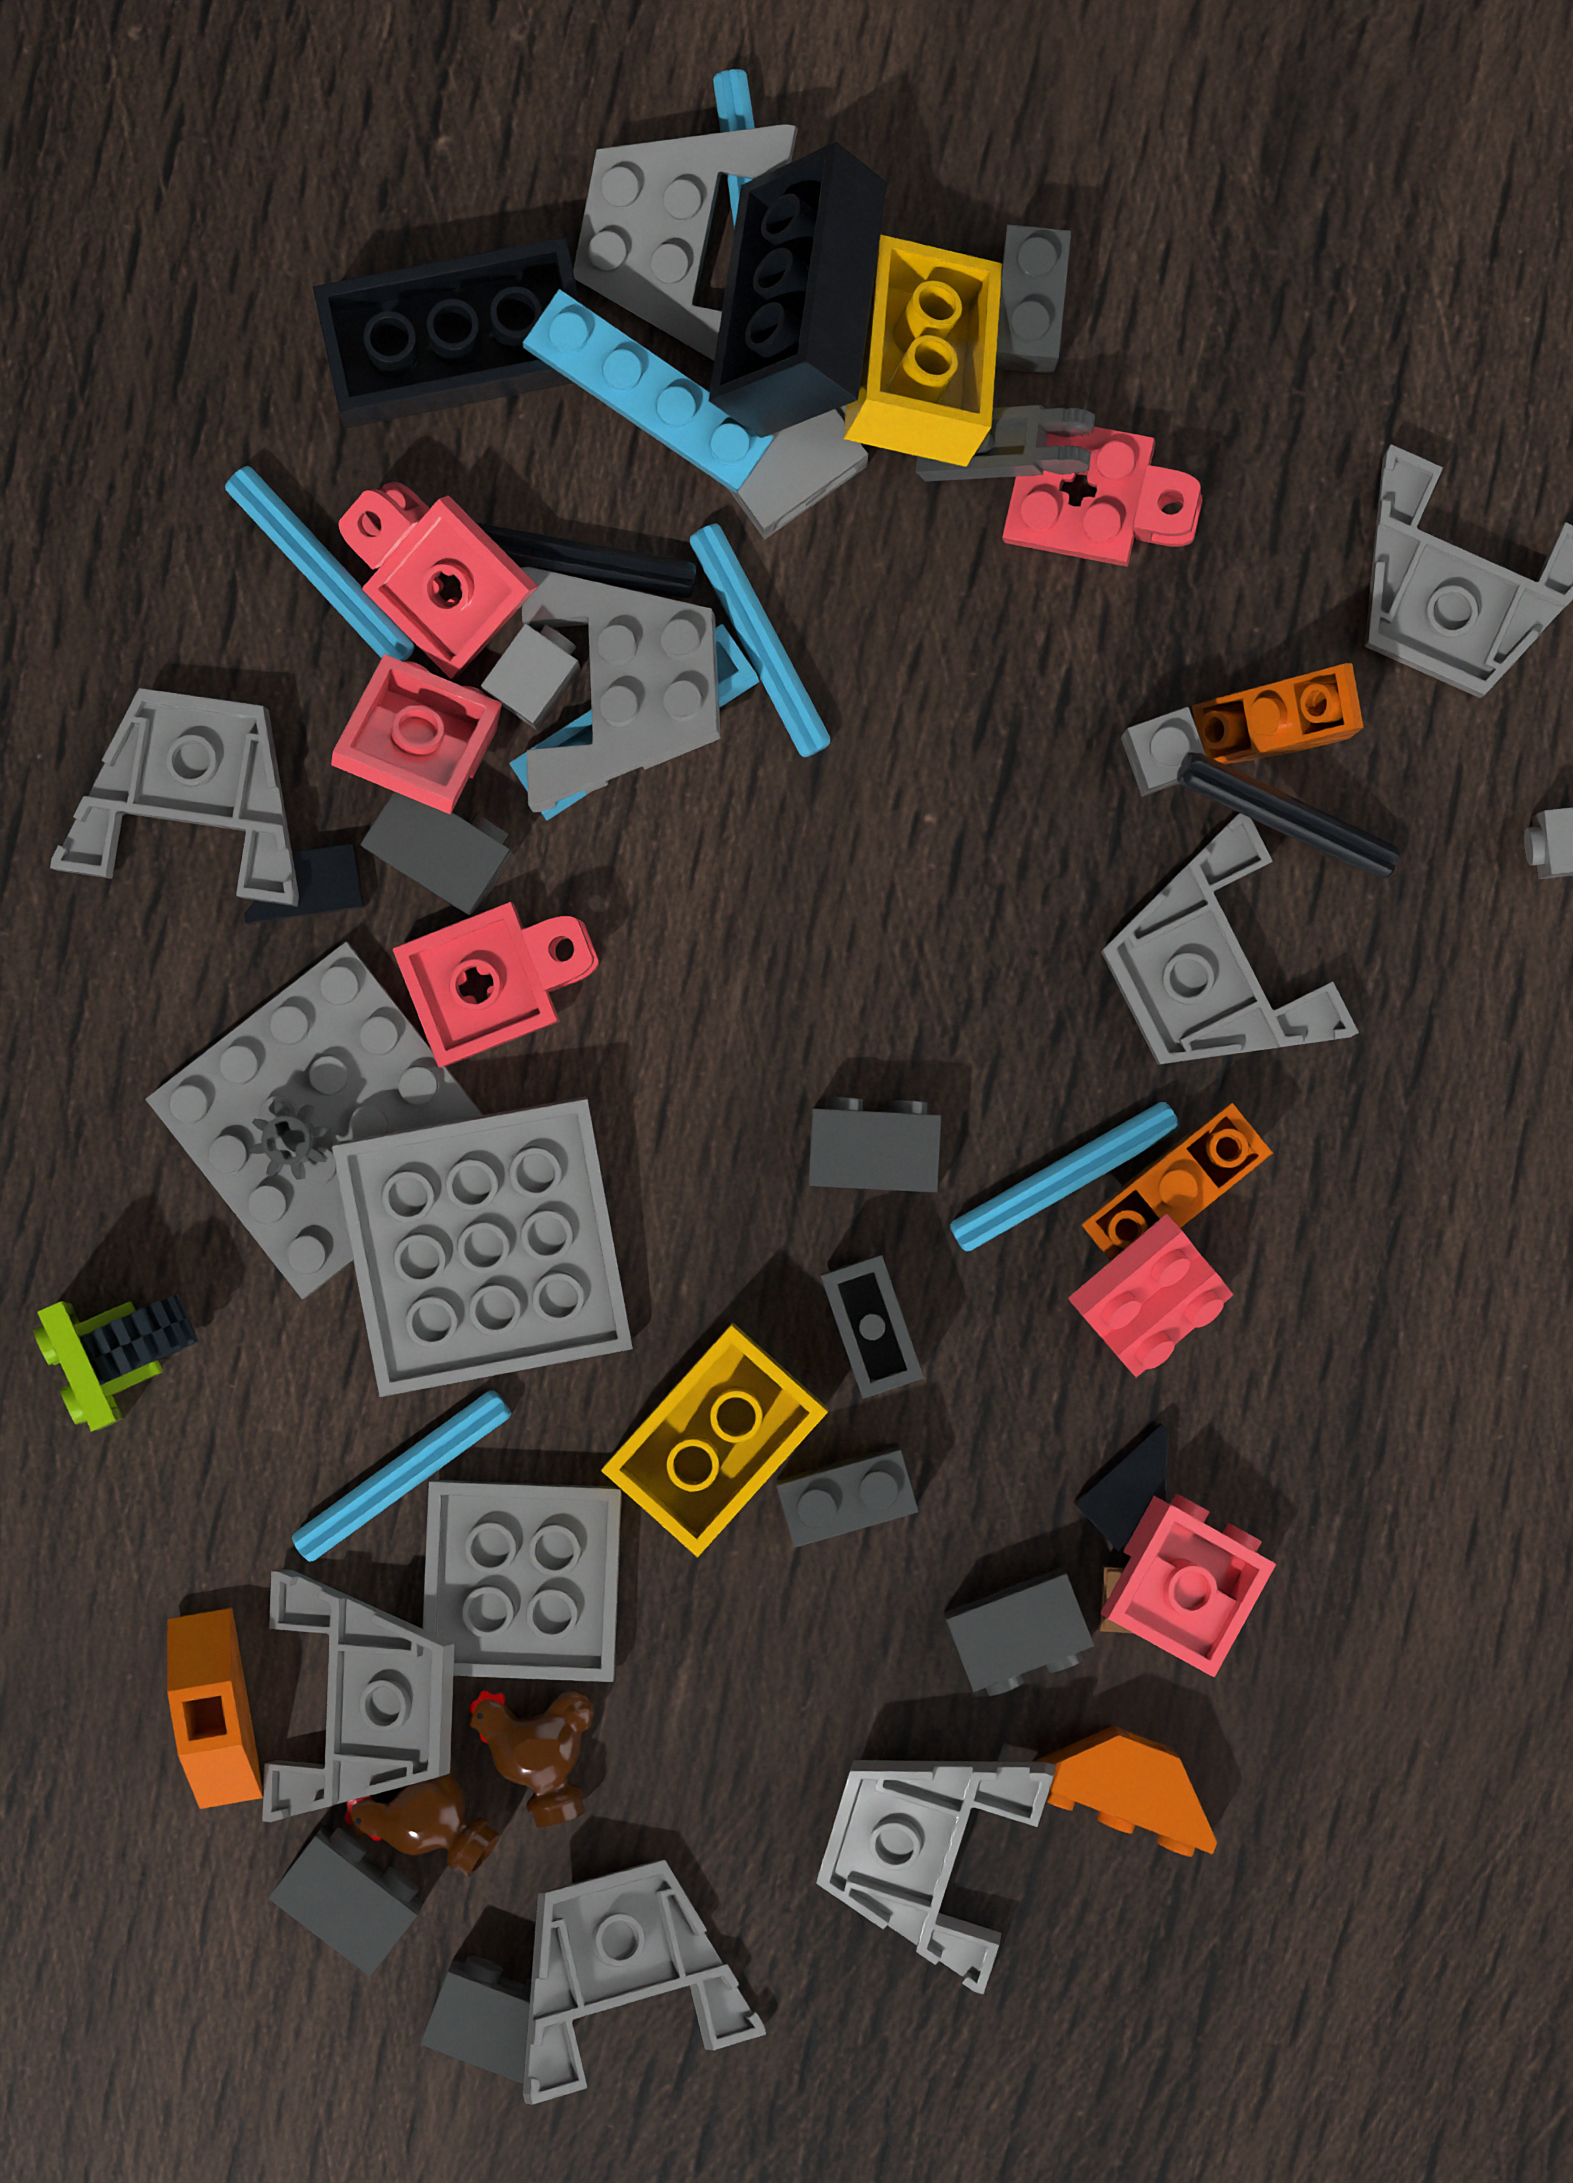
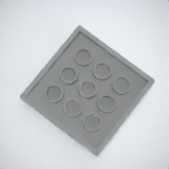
M348 942L343 943L145 1099L302 1300L309 1297L354 1261L332 1143L484 1115L447 1067L438 1068L429 1044ZM284 1101L289 1108L290 1116L297 1117L298 1112L304 1105H312L314 1111L309 1122L315 1128L328 1127L331 1129L330 1134L318 1138L317 1150L327 1156V1161L317 1162L310 1159L303 1163L306 1170L305 1179L296 1180L292 1174L291 1166L285 1164L276 1176H268L266 1172L271 1159L265 1153L252 1154L249 1152L250 1147L262 1143L263 1131L257 1129L252 1123L254 1118L269 1122L277 1118L275 1113V1102ZM287 1123L284 1125L285 1135L276 1139V1147L278 1150L290 1151L294 1158L297 1156L296 1145L305 1142V1135L303 1131L291 1130Z
M586 1096L332 1143L379 1397L633 1349Z

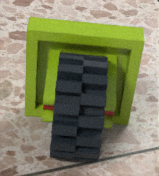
M178 1294L137 1311L132 1302L129 1301L81 1323L72 1304L60 1301L37 1312L43 1326L33 1330L36 1341L48 1365L60 1363L70 1385L61 1388L60 1392L70 1416L76 1425L87 1421L91 1432L103 1429L123 1419L113 1397L114 1394L162 1373L160 1360L199 1342Z

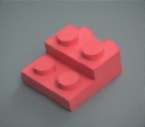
M384 654L333 750L331 765L451 815L469 777L473 779L497 731L502 702L490 698L478 688L461 686L434 675L418 663L403 662Z
M1166 1214L1068 1297V1300L1137 1378L1146 1369H1153L1165 1362L1172 1354L1175 1344L1195 1327H1202L1213 1321L1221 1312L1224 1303L1233 1294L1179 1226Z
M1175 1493L1170 1504L1153 1496L1123 1551L1131 1556L1100 1614L1210 1676L1215 1677L1276 1564L1256 1553L1262 1541L1230 1523L1227 1524L1223 1533L1206 1525L1204 1522L1210 1512L1177 1493Z

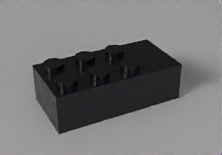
M837 141L741 185L708 401L760 438L857 401L859 397L887 182Z
M566 237L313 286L337 405L344 429L573 384V381L523 348L524 340L559 289L580 303Z

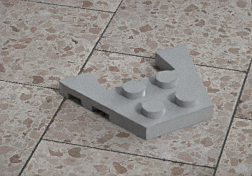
M784 124L597 149L573 269L574 278L714 361L722 311L698 307L695 303L720 177L722 174L754 180L791 163L798 131L797 127Z
M1391 444L1387 448L1382 461L1364 647L1481 698L1540 636L1541 632L1573 600V525L1565 522L1559 528L1536 582L1417 528L1443 467Z
M521 567L539 586L522 605V622L524 625L526 623L533 629H543L545 625L551 628L589 625L593 743L590 745L526 750L528 806L532 812L546 811L555 807L556 801L583 790L587 794L607 786L608 780L642 766L646 770L721 739L716 625L712 608L538 568Z
M139 688L102 759L105 764L89 795L83 796L73 816L76 820L63 846L58 845L51 859L50 868L57 871L112 879L123 814L246 831L236 896L244 899L298 906V887L269 710L260 705Z
M1241 813L1101 951L1158 1065L1343 1039L1359 1033L1334 982H1330L1276 1010L1271 1008L1214 895L1215 890L1273 862L1252 819Z
M292 1569L271 1571L269 1629L329 1634L325 1764L283 1760L264 1763L262 1821L273 1822L449 1774L454 1643Z
M853 1760L816 1884L882 1929L888 1925L916 1944V1952L935 1965L938 1961L942 1962L963 1977L962 1984L974 1992L984 1995L1002 1933L939 1913L971 1808L975 1807L1038 1827L1056 1765L1048 1762Z
M655 1860L538 1893L523 2096L526 2104L533 2105L587 2088L572 2024L574 2019L690 1985L705 2050H716L766 2035L764 2024L758 2014L750 2010L737 1988L739 1985L728 1964L722 1963L704 1933L707 1929L665 1860Z

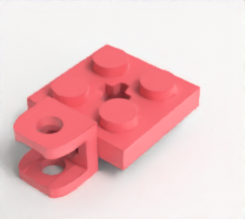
M1094 427L1093 433H1089V435H1076V437H1062L1048 433L1046 446L1065 447L1066 445H1074L1091 451L1089 471L1064 475L1044 471L1043 475L1017 476L1002 536L1004 543L1128 567L1134 538L1138 541L1172 547L1185 546L1193 542L1203 502L1200 493L1201 486L1197 479L1187 473L1151 466L1155 448V439L1152 437ZM1076 475H1086L1088 484L1097 488L1095 497H1084L1081 506L1069 505V494L1061 491L1065 482H1073ZM1170 503H1178L1183 506L1176 514L1170 515L1162 512L1163 508Z
M393 481L384 484L380 490L369 489L364 491L339 520V530L347 544L372 569L380 567L363 586L362 590L450 679L461 675L539 587L449 495L438 499L429 508L412 490L399 482ZM441 572L447 576L454 574L460 580V589L463 592L461 600L454 597L445 601L439 593L444 587V584L438 578Z
M512 902L393 948L394 955L438 1068L454 1064L560 1022L549 992L583 980L591 975L599 965L598 956L583 921L571 916H560L524 929L516 907ZM564 939H570L574 945V953L570 959L561 962L556 955L557 945ZM473 967L477 968L480 975L491 974L494 983L493 986L487 989L488 999L479 1004L474 996L463 997L459 987L468 981L466 971Z

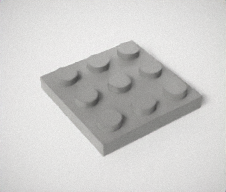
M432 1479L429 1481L423 1629L454 1643L453 1676L614 1681L622 1489L620 1487Z

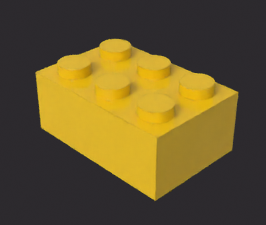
M880 234L859 397L857 401L846 405L844 440L967 467L992 425L1002 263Z
M732 1322L606 1462L601 1471L696 1557H699L828 1413L827 1406Z

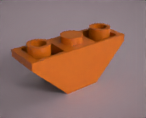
M1352 663L1337 665L1192 705L1195 727L1205 755L1223 764L1294 753L1350 739L1364 728Z
M1230 1103L1173 1144L1126 1182L1089 1216L1081 1226L1111 1262L1166 1214L1171 1217L1179 1228L1183 1227L1273 1154V1152L1234 1104Z
M228 1607L168 1618L167 1694L178 1757L199 1809L263 1798V1783L233 1608Z
M1113 1725L1033 1761L1048 1762L1056 1765L1046 1799L1047 1803L1072 1811L1075 1802L1098 1810L1097 1820L1101 1823L1130 1834L1133 1833L1136 1825L1159 1834L1156 1841L1158 1844L1185 1856L1192 1857L1196 1848L1210 1854L1214 1853L1217 1840L1183 1764L1173 1748Z

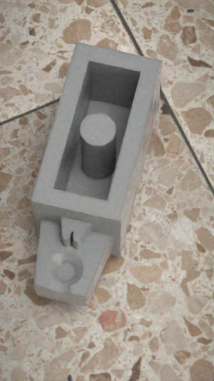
M846 405L771 434L774 436L772 443L736 494L728 489L764 540L867 467L868 453L863 448L865 444L844 440Z

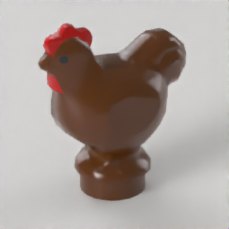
M576 1689L562 1692L552 1701L544 1713L517 1718L505 1705L503 1693L493 1694L488 1690L481 1691L478 1698L469 1703V1711L472 1713V1717L468 1724L470 1727L479 1730L481 1741L489 1744L497 1770L503 1777L516 1784L531 1787L534 1791L531 1798L527 1801L526 1809L528 1812H532L536 1827L559 1824L584 1814L585 1809L581 1798L585 1794L584 1790L580 1786L568 1782L567 1776L579 1758L582 1732L592 1725L594 1708L590 1697Z
M452 1752L449 1774L404 1786L391 1801L376 1799L372 1795L347 1801V1813L344 1816L346 1823L353 1825L354 1836L360 1837L366 1834L374 1841H381L383 1839L405 1854L416 1856L439 1848L447 1849V1863L452 1870L458 1868L468 1877L479 1869L500 1839V1834L488 1826V1819L480 1817L469 1821L466 1818L465 1795L452 1774L455 1765Z

